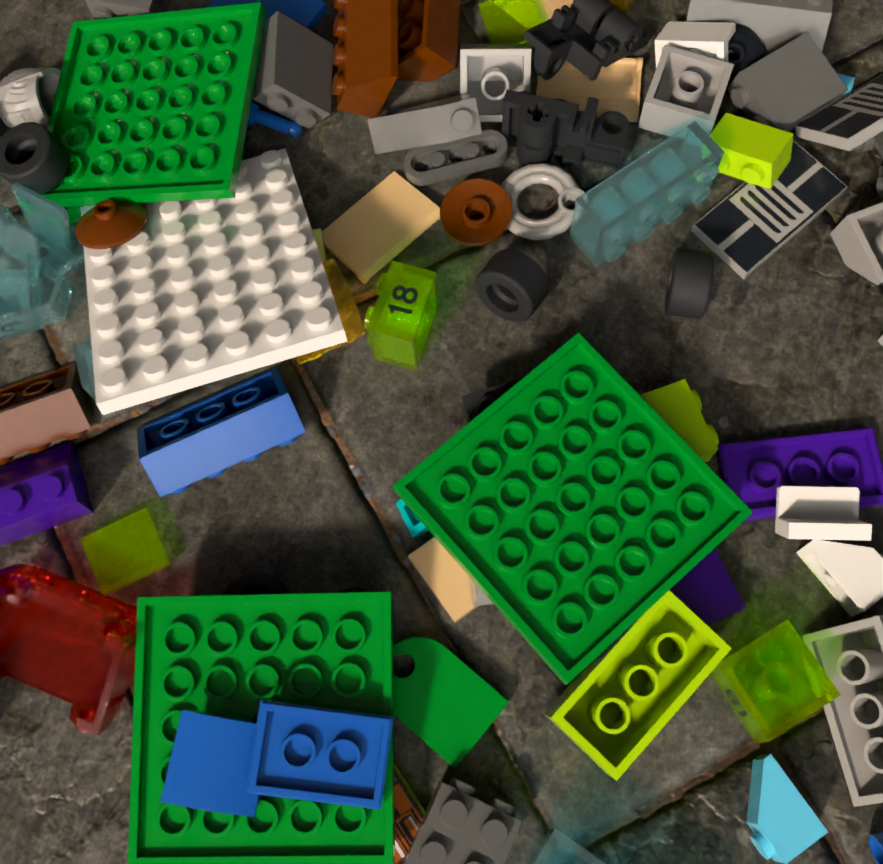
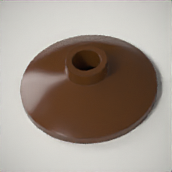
M469 179L458 183L447 192L440 207V219L446 233L455 241L469 246H481L498 239L508 229L513 213L508 193L500 185L487 179ZM475 215L483 216V219L481 220H471V218Z
M105 200L96 204L95 207L88 210L79 219L75 227V235L78 241L87 248H113L132 240L145 228L149 218L148 211L143 203Z

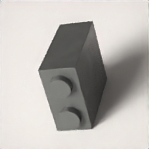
M277 11L265 21L252 99L308 129L331 115L333 44Z
M806 32L740 71L727 90L730 93L733 104L742 110L747 119L790 132L795 129L797 124L836 102L848 88L810 34Z

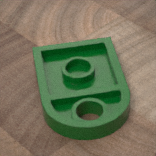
M425 637L404 639L393 646V660L399 655H408L414 660L415 668L413 673L406 678H399L393 674L394 715L456 769L508 705L509 701L441 643Z

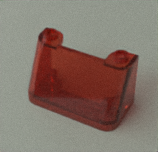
M14 564L1 569L0 679L8 676L73 704L69 713V720L75 727L84 733L100 735L111 725L135 675L137 607L38 566Z

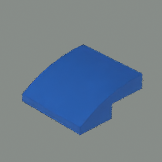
M183 709L160 802L224 814L256 816L260 795L246 793L257 721L239 717L228 718L192 709Z

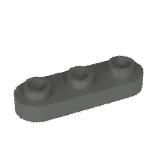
M484 130L479 135L447 143L414 148L404 158L405 176L412 184L425 186L498 167L507 157V140L498 131ZM492 151L494 154L487 155L485 152ZM452 160H460V161H461V162L455 163V164L451 163ZM420 168L427 169L424 172H418L417 170Z

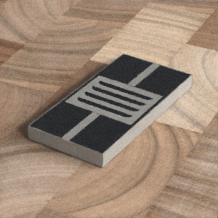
M883 74L795 126L797 137L851 151L882 132Z
M793 141L791 160L771 189L749 184L745 181L697 221L691 231L741 278L745 279L843 195L848 186L797 142Z

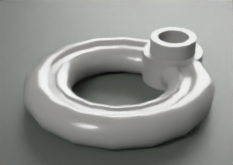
M547 163L527 164L513 171L501 184V187L508 193L512 203V220L508 230L518 237L529 240L551 239L565 232L587 210V196L585 192L579 188L573 176L559 166ZM542 183L550 185L559 194L558 209L555 213L545 219L536 220L523 215L517 203L519 194L532 184ZM570 205L578 206L575 210H570L567 207Z

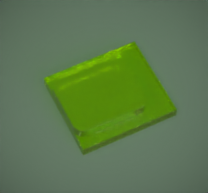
M490 0L478 4L491 44H530L523 38L526 30L542 23L534 0Z
M148 508L139 510L80 538L103 596H107L171 565Z

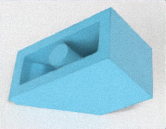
M772 754L759 755L753 759L746 821L754 832L750 839L766 860L772 858L775 862L787 864L827 834L828 831Z

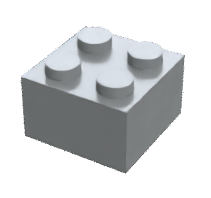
M665 45L643 104L638 128L705 147V140L712 131L734 64Z

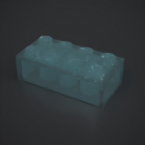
M696 121L692 122L578 197L575 202L569 237L595 267H598L605 261L609 263L615 261L625 252L626 247L635 241L637 243L645 241L657 226L663 222L666 224L673 222L681 215L684 208L692 203L698 205L709 196L713 179L720 171L718 167L724 151Z

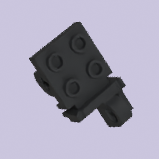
M574 0L570 8L567 5L562 6L561 10L557 8L554 10L551 19L526 30L523 38L536 48L531 69L544 80H549L555 76L564 62L568 61L584 75H588L589 79L593 81L597 79L602 66L607 67L645 47L650 35L620 9H616L615 5L609 0Z
M506 90L503 100L502 134L505 136L508 146L517 147V159L523 166L537 163L548 164L551 156L555 155L563 157L562 167H567L568 162L574 163V169L579 170L580 163L583 161L621 170L628 140L629 121L625 115L617 111L605 112L595 120L599 100L588 97L585 112L578 111L579 104L570 103L563 99L536 96L525 91ZM607 124H614L621 129V132L610 134L603 127Z

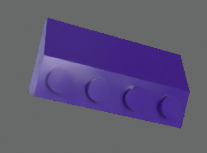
M73 442L0 467V546L94 513Z

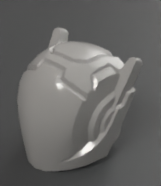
M54 67L25 68L14 71L2 79L0 82V117L6 126L12 128L21 123L36 122L44 125L46 128L48 127L61 73L60 69Z

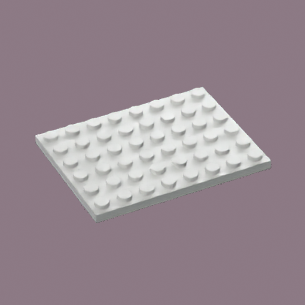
M286 148L278 151H266L260 156L241 160L235 198L143 203L148 211L149 218L145 228L135 238L122 245L108 249H91L83 246L96 405L102 415L347 342L342 321ZM95 205L80 207L81 217L88 210L95 207Z

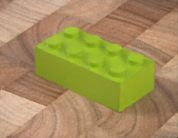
M669 590L595 658L544 714L606 774L617 781L732 648Z

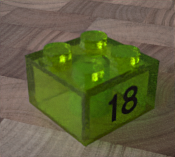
M392 260L387 274L382 273L379 277L376 295L379 296L375 307L370 306L365 316L364 329L368 331L367 343L371 345L375 360L417 371L439 307L437 272Z
M788 619L775 625L723 658L710 673V676L755 744L770 742L841 695Z

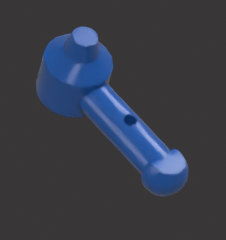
M254 100L251 101L247 127L259 123L295 138L301 135V125L295 121L261 110V107Z

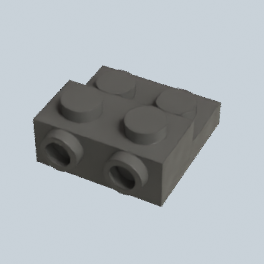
M453 777L449 785L439 781L403 864H505L522 821L512 817L515 807L491 797L489 804L473 798L476 788Z

